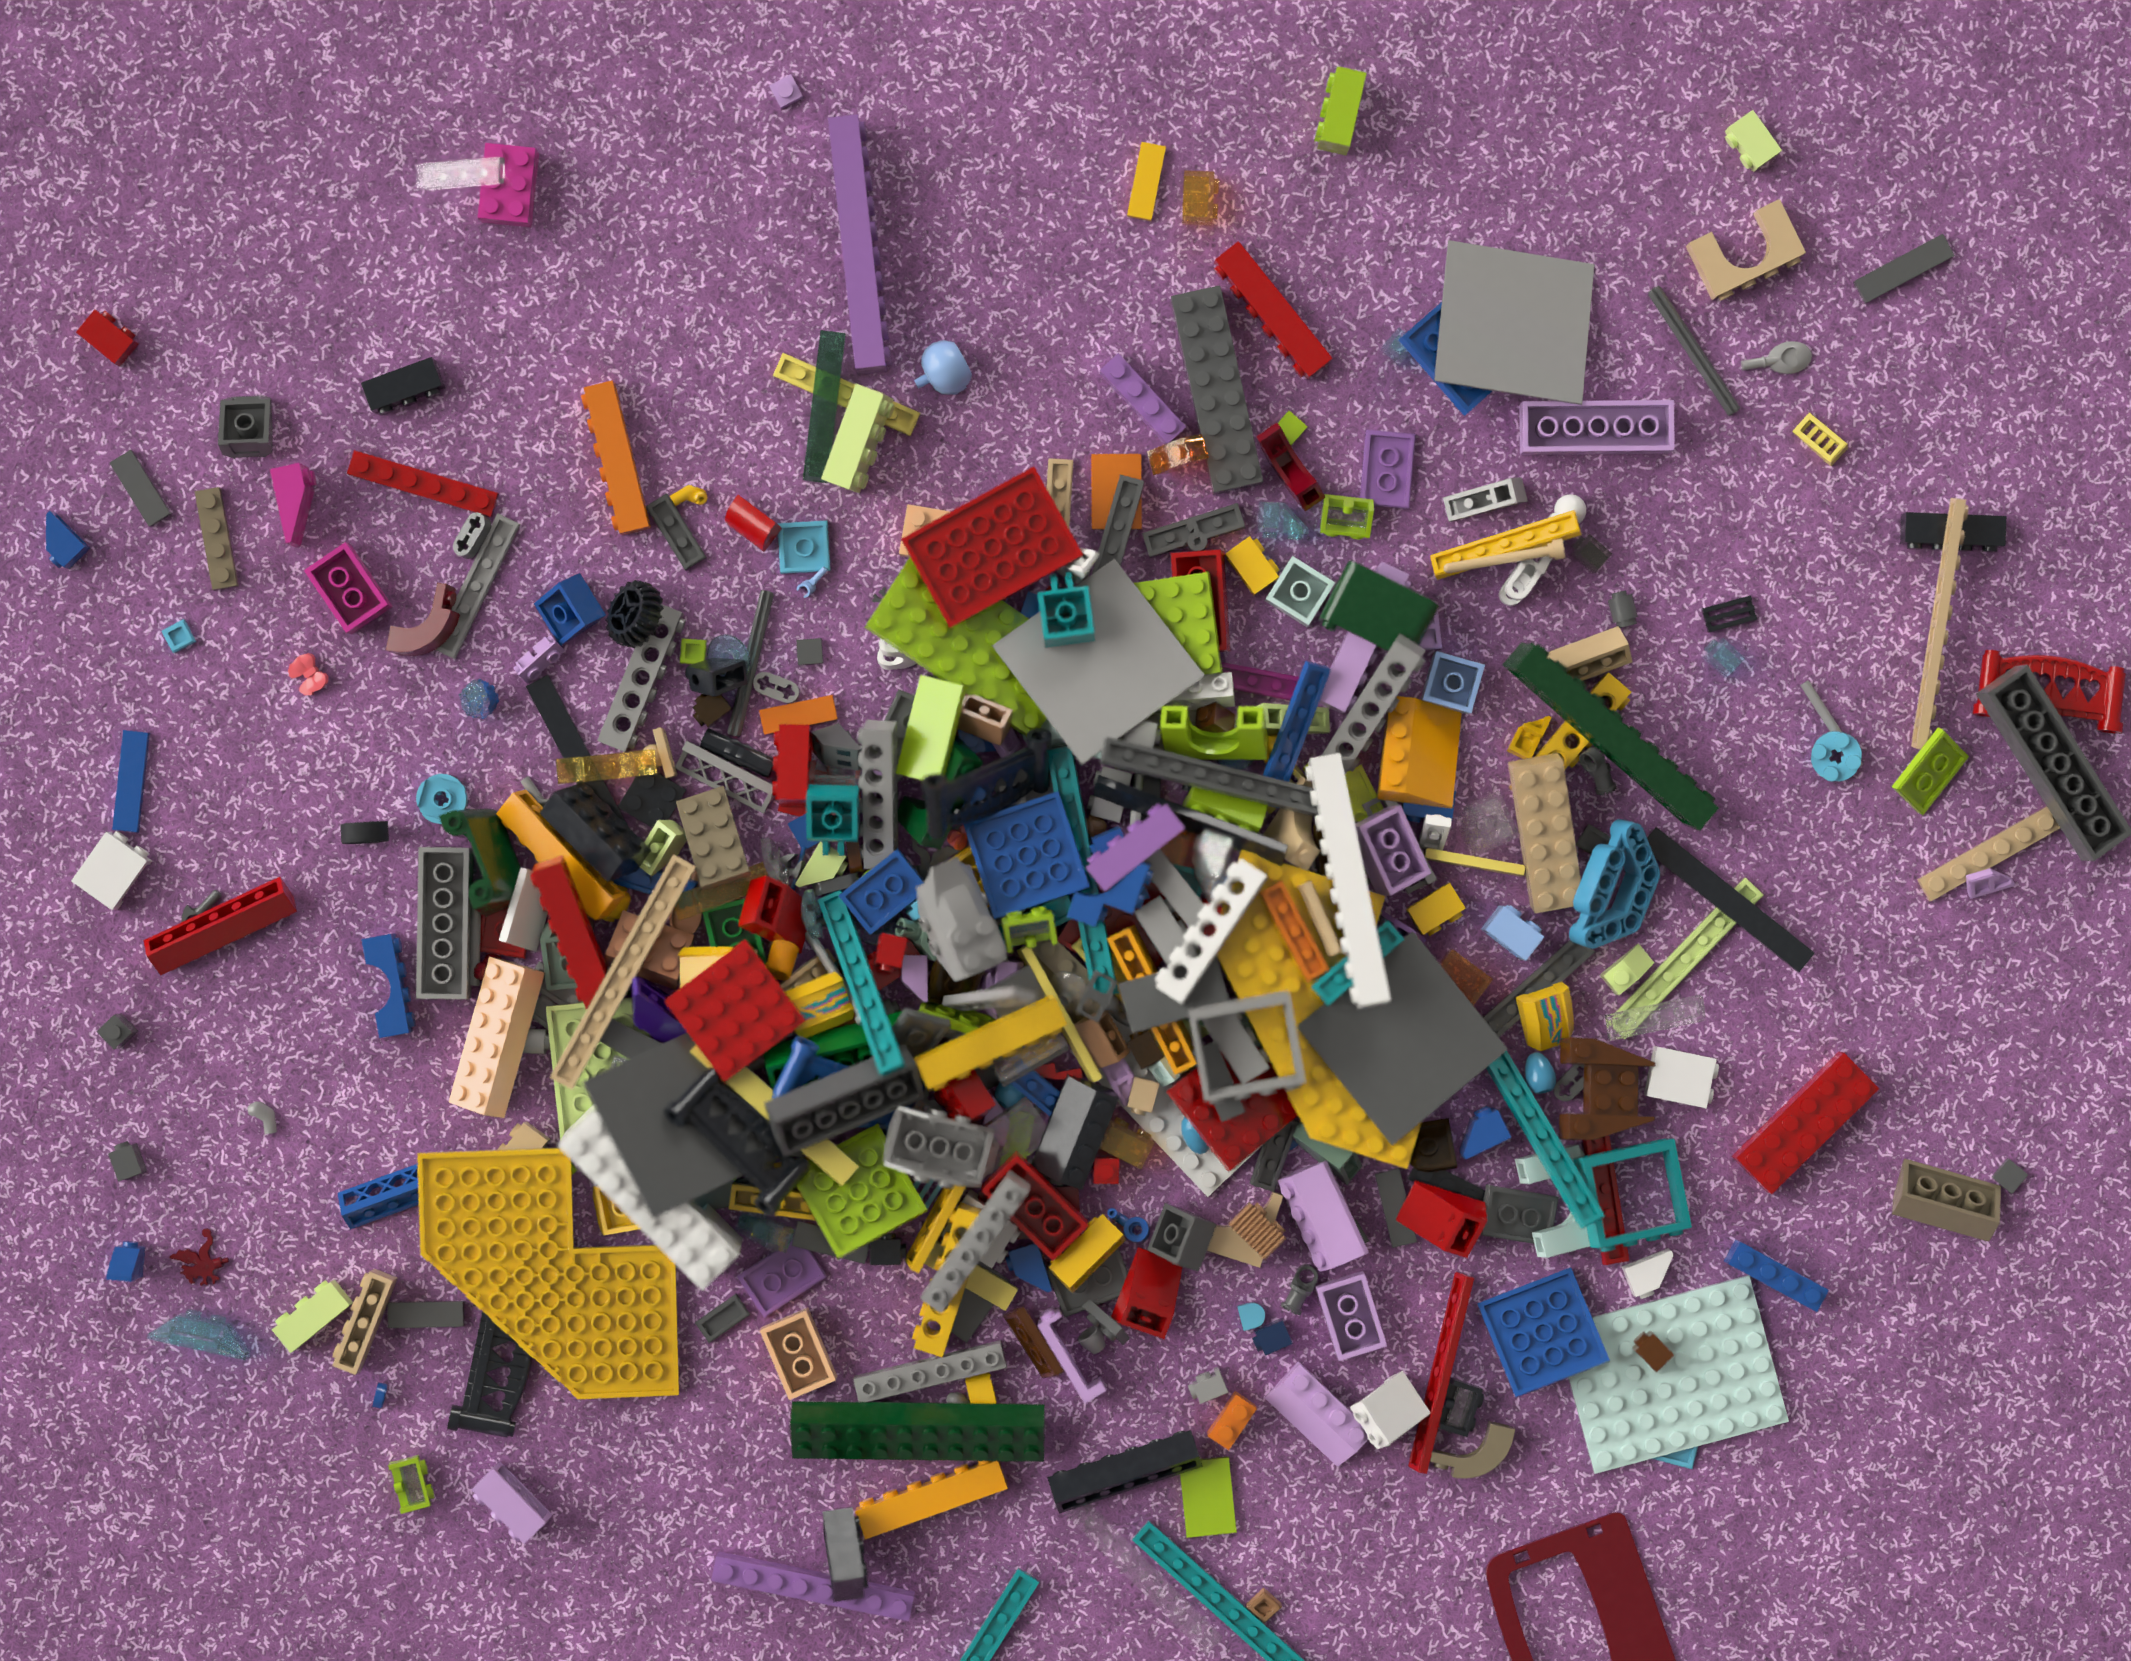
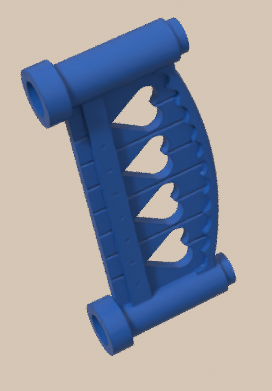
M796 1037L791 1046L793 1051L773 1090L772 1098H777L801 1088L802 1085L817 1075L818 1080L847 1069L849 1066L816 1056L819 1047L815 1043L803 1037ZM920 1078L924 1092L926 1086L923 1079ZM914 1103L905 1106V1108L912 1109ZM895 1111L857 1127L870 1128L879 1124L885 1137H887L890 1122Z

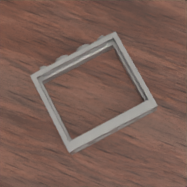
M1288 990L1188 1008L1205 1101L1210 1100V1104L1225 1102V1097L1235 1096L1236 1100L1251 1097L1250 1093L1260 1091L1261 1095L1275 1093V1088L1285 1087L1286 1090H1294V1088H1300V1084L1306 1083L1290 992ZM1283 1004L1295 1074L1210 1089L1198 1019Z

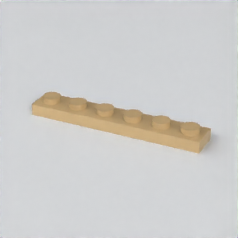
M2046 806L1917 880L1928 900L1933 901L1966 882V875L1993 867L2060 829V826Z

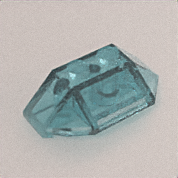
M187 1309L186 1313L178 1314L150 1332L147 1336L149 1340L240 1360H247L251 1356L249 1348L231 1322H226V1317L220 1315H211V1318L201 1316L202 1312Z

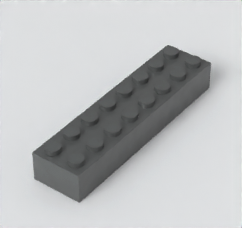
M1219 285L1173 295L1170 302L1212 493L1216 495L1262 485V473L1221 287Z
M2028 665L2014 666L1976 693L2081 861L2097 860L2131 835L2130 826Z

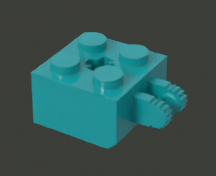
M1067 572L1065 581L1068 588L1058 590L1056 574L1050 575L1052 591L1038 592L1045 648L1094 642L1095 632L1088 586L1073 588L1072 573ZM1068 613L1070 618L1064 619V614Z
M809 784L806 794L807 841H822V852L825 856H829V841H838L837 852L839 856L845 855V842H858L860 830L859 785Z

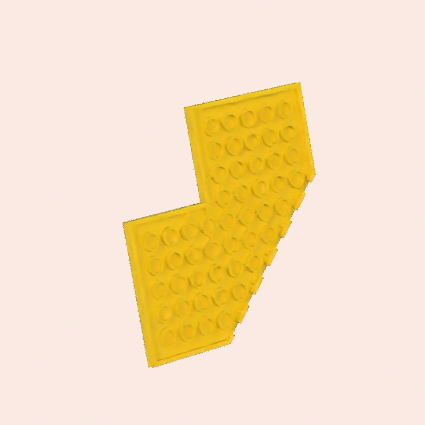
M1240 851L1237 864L1242 859L1264 873L1268 878L1259 892L1279 881L1283 882L1329 969L1331 970L1345 958L1347 953L1343 954L1342 950L1337 954L1327 955L1298 888L1299 885L1309 881L1312 882L1341 949L1342 928H1337L1335 920L1338 908L1337 904H1332L1330 889H1334L1332 879H1327L1325 876L1285 863L1280 866L1252 852ZM1236 882L1231 887V892L1236 895L1242 894L1245 890V885L1241 882ZM1368 891L1375 926H1377L1385 896ZM1258 892L1216 956L1238 999L1288 990L1290 992L1295 1025L1297 1026L1324 1004L1320 997L1312 990L1311 986L1326 973L1310 982H1306ZM1224 903L1221 916H1226L1230 913L1231 906ZM1283 1004L1244 1011L1264 1051H1266L1277 1076L1295 1074ZM1296 1027L1306 1083L1300 1084V1088L1286 1090L1309 1138L1407 1169L1421 1122L1395 1144L1391 1145Z
M560 1148L417 1153L420 1255L426 1261H429L450 1283L464 1293L475 1306L488 1315L499 1328L512 1337L523 1350L537 1360L558 1382H561L577 1399L679 1395L676 1265L656 1244L574 1248L571 1159Z

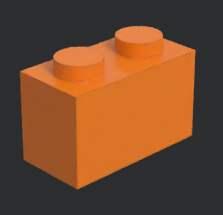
M1234 1391L1207 1431L1208 1437L1229 1450L1257 1410L1256 1405Z

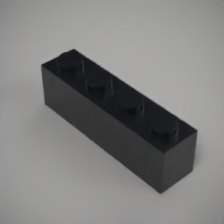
M1917 512L1901 514L1900 544H1906L1907 549H1922V545H1932V550H1942L1948 514ZM1968 515L1967 519L1963 520L1962 530H1964L1965 535L1963 544L1959 545L1958 551H1972L1973 547H1982V552H1997L1998 548L2005 547L2007 516Z

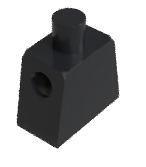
M709 658L689 665L685 670V676L689 680L691 691L715 697L748 684L745 660Z

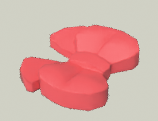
M313 654L300 655L289 665L288 673L290 678L302 675L306 678L299 688V691L304 695H313L314 692L323 689L328 683V675L320 672L319 668L315 666V656Z
M962 824L959 830L953 829L949 832L947 842L955 850L961 851L966 847L968 837Z

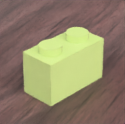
M1754 110L1725 130L1727 143L1731 148H1737L1742 155L1740 156V161L1745 168H1751L1753 172L1782 151Z

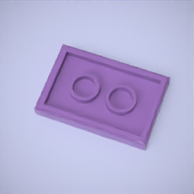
M1365 430L1360 498L1373 499L1374 506L1409 509L1416 434Z
M793 1239L737 1275V1278L764 1318L827 1277L812 1251L791 1246Z

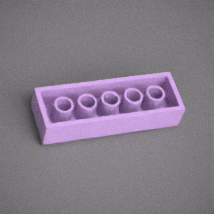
M1674 400L1582 401V405L1561 401H1523L1519 405L1520 455L1670 454L1675 450Z
M1381 562L1375 571L1407 588L1411 584V582L1407 581L1409 574L1384 562ZM1347 631L1330 667L1331 672L1319 704L1340 714L1352 709L1357 699V696L1353 694L1357 687L1363 686L1368 673L1364 672L1367 664L1370 666L1373 664L1379 652L1375 649L1376 645Z

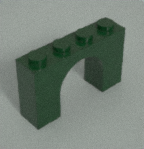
M957 735L954 737L945 772V777L948 781L981 768L984 763ZM904 796L898 808V822L920 845L941 850L952 826L946 828L943 838H931L927 832L926 802L921 799ZM957 796L950 814L956 809H961L964 800L960 796Z

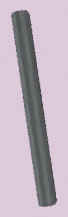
M1656 286L1648 292L1649 297L1727 415L1730 416L1739 411L1740 406L1662 288Z
M760 591L744 659L748 684L737 689L728 727V734L740 737L774 597L771 591Z

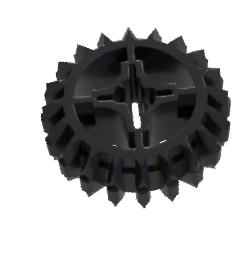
M634 580L633 582H627L625 586H621L619 593H614L615 598L613 601H610L611 606L607 610L609 614L605 619L608 623L606 626V630L609 631L608 636L617 644L628 648L641 647L643 642L649 641L650 635H655L654 630L656 627H659V619L663 618L660 614L664 609L661 605L663 598L660 597V591L653 587L652 584Z

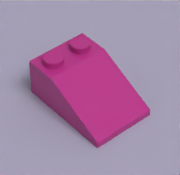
M295 463L272 468L270 473L285 541L291 546L300 547L314 495L313 486L316 485V477L313 470L309 471L307 466Z

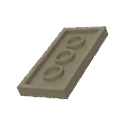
M724 786L676 801L702 890L705 891L750 876L749 866Z

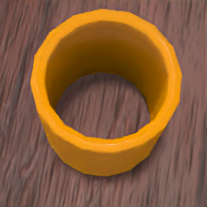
M783 940L773 941L766 967L775 979L788 980L791 978L799 948L792 942Z

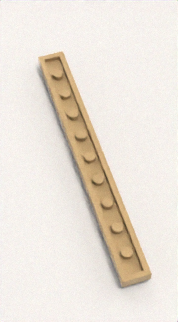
M1950 499L1911 747L1921 749L1932 736L1930 723L1936 715V705H1933L1934 698L1940 690V680H1937L1938 673L1944 666V655H1941L1942 648L1948 641V630L1945 629L1947 620H1950L1952 616L1950 598L1956 591L1954 573L1960 566L1958 549L1959 545L1963 544L1965 535L1964 530H1962L1963 520L1967 519L1969 510L1965 499Z
M673 854L550 1078L570 1089H574L630 988L632 979L636 977L696 866Z

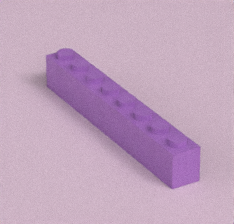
M720 1551L716 1555L711 1581L904 1621H909L915 1595V1591L868 1582V1588H864V1598L834 1602L830 1574Z

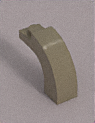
M1488 1421L1483 1442L1476 1450L1468 1454L1458 1455L1433 1449L1430 1462H1434V1467L1448 1470V1466H1451L1450 1474L1454 1478L1466 1479L1484 1475L1497 1467L1506 1457L1513 1442L1515 1428L1510 1425Z

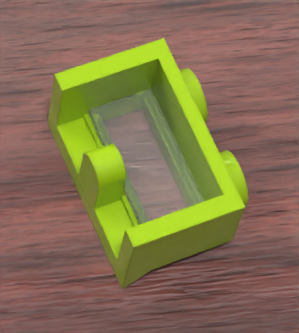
M1324 494L1326 498L1323 499L1320 533L1330 537H1337L1339 535L1349 536L1357 540L1370 538L1374 514L1373 499Z
M1036 907L1031 909V913L1022 915L1020 911H1013L1007 913L1005 918H1001L1005 946L1008 953L1013 952L1012 946L1026 944L1027 948H1034L1037 946L1036 942L1050 939L1052 945L1058 944L1051 909L1046 910V907Z
M419 1455L390 1462L388 1467L392 1471L395 1493L398 1494L401 1506L400 1513L404 1514L431 1506V1499H434L435 1495L432 1484H426L424 1475L428 1474V1468L425 1459L420 1460Z

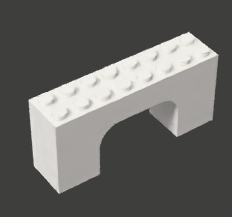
M594 1104L564 1133L558 1147L701 1290L706 1288L739 1256L743 1238L708 1203L703 1208H700L691 1200L652 1219Z

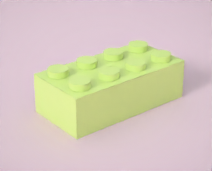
M855 384L823 472L822 480L860 493L861 489H865L869 479V475H866L870 465L873 466L877 458V451L875 449L878 441L882 442L885 436L886 428H884L886 419L890 418L894 411L895 405L892 404L894 399L878 391Z

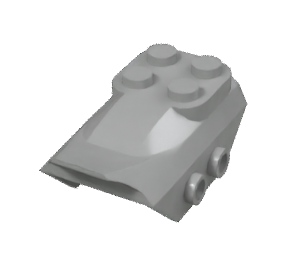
M955 857L930 868L929 875L924 884L916 887L918 913L920 915L919 924L922 930L927 932L930 940V951L937 957L954 981L969 977L1007 960L1006 948L999 933L997 921L989 913L987 908L988 899L984 892L980 891L970 864L965 865Z
M901 1106L896 1109L891 1119L884 1145V1166L915 1175L914 1179L921 1182L929 1183L930 1179L939 1181L938 1185L947 1188H953L954 1184L980 1188L982 1179L993 1172L1000 1145L994 1138V1128L970 1123V1118L956 1115L955 1119L947 1118V1113L938 1110H932L930 1114Z

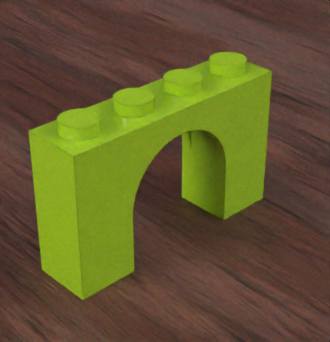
M1162 706L1160 729L1166 752L1194 759L1267 760L1268 734L1264 707H1238L1237 727L1231 731L1214 733L1195 727L1190 722L1187 706Z

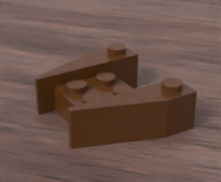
M1570 1037L1560 1039V1064L1584 1065L1583 1114H1559L1560 1140H1594L1655 1121V1117L1638 1116L1639 1067H1653L1655 1062L1595 1038Z

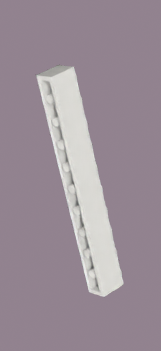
M1337 753L1310 758L1309 766L1305 767L1307 781H1312L1314 789L1310 791L1311 802L1313 806L1317 805L1319 815H1315L1317 830H1322L1323 834L1320 846L1322 854H1327L1328 864H1325L1327 879H1332L1334 889H1330L1332 904H1337L1338 908L1335 920L1337 928H1342L1343 938L1340 939L1342 953H1347L1349 963H1345L1347 978H1352L1354 988H1350L1352 1003H1357L1358 1009L1385 1005L1391 999L1341 755Z

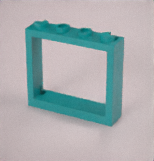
M1664 1138L1573 1158L1574 1165L1599 1205L1592 1167L1662 1152L1676 1220L1674 1223L1605 1238L1601 1219L1587 1226L1590 1248H1600L1601 1252L1615 1250V1245L1623 1243V1247L1637 1245L1640 1239L1646 1238L1647 1242L1661 1239L1662 1234L1668 1233L1669 1236L1684 1234V1229L1692 1228L1675 1138Z

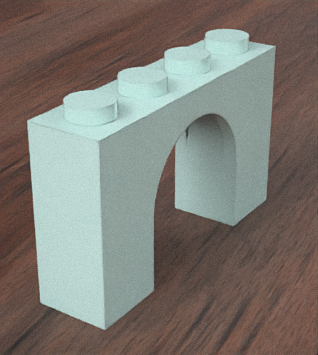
M1579 1145L1564 1146L1572 1161L1573 1158L1584 1156ZM1536 1153L1515 1159L1521 1184H1531L1550 1179ZM1571 1212L1561 1224L1532 1232L1537 1257L1548 1258L1590 1246L1587 1227L1580 1229Z

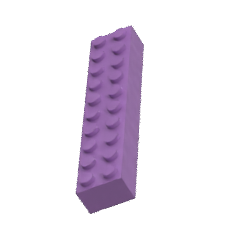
M858 114L829 117L828 124L855 369L858 375L888 372L887 365H892L889 346L885 347L884 340H889L886 321L882 322V315H886L885 300L883 296L879 297V291L883 290L881 271L877 272L876 266L881 265L878 246L874 247L873 242L878 241L875 221L871 222V216H875L873 197L868 196V191H873L870 171L865 169L866 166H870L867 146L863 147V142L867 141L866 126L864 121L860 122Z

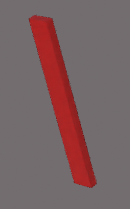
M1460 1272L1454 1274L1424 1398V1404L1430 1411V1414L1418 1423L1408 1467L1424 1474H1427L1474 1282V1277Z

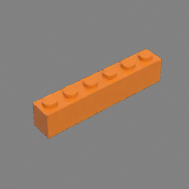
M611 380L583 387L585 393L581 395L584 409H589L591 417L587 419L589 431L591 434L595 433L597 443H593L596 458L601 457L603 467L599 468L602 482H607L609 489L608 492H605L606 500L609 507L613 506L615 516H611L613 528L615 531L619 530V534L622 536L651 529L616 384Z

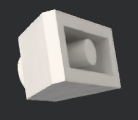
M1667 1248L1621 1266L1632 1295L1635 1297L1640 1296V1299L1655 1294L1654 1290L1660 1287L1672 1260V1250Z

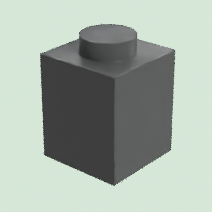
M122 1013L114 1014L96 1032L113 1050L121 1049L138 1030Z
M128 1141L114 1146L115 1151L108 1153L118 1182L147 1172L137 1143L132 1145Z

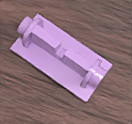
M551 634L548 637L544 636L533 647L537 653L535 657L528 651L515 662L516 666L513 669L528 684L532 680L537 679L546 667L555 663L565 651Z

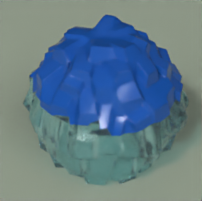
M480 678L478 680L473 679L458 694L462 710H464L467 716H472L473 718L486 719L488 715L492 714L499 703L495 687Z

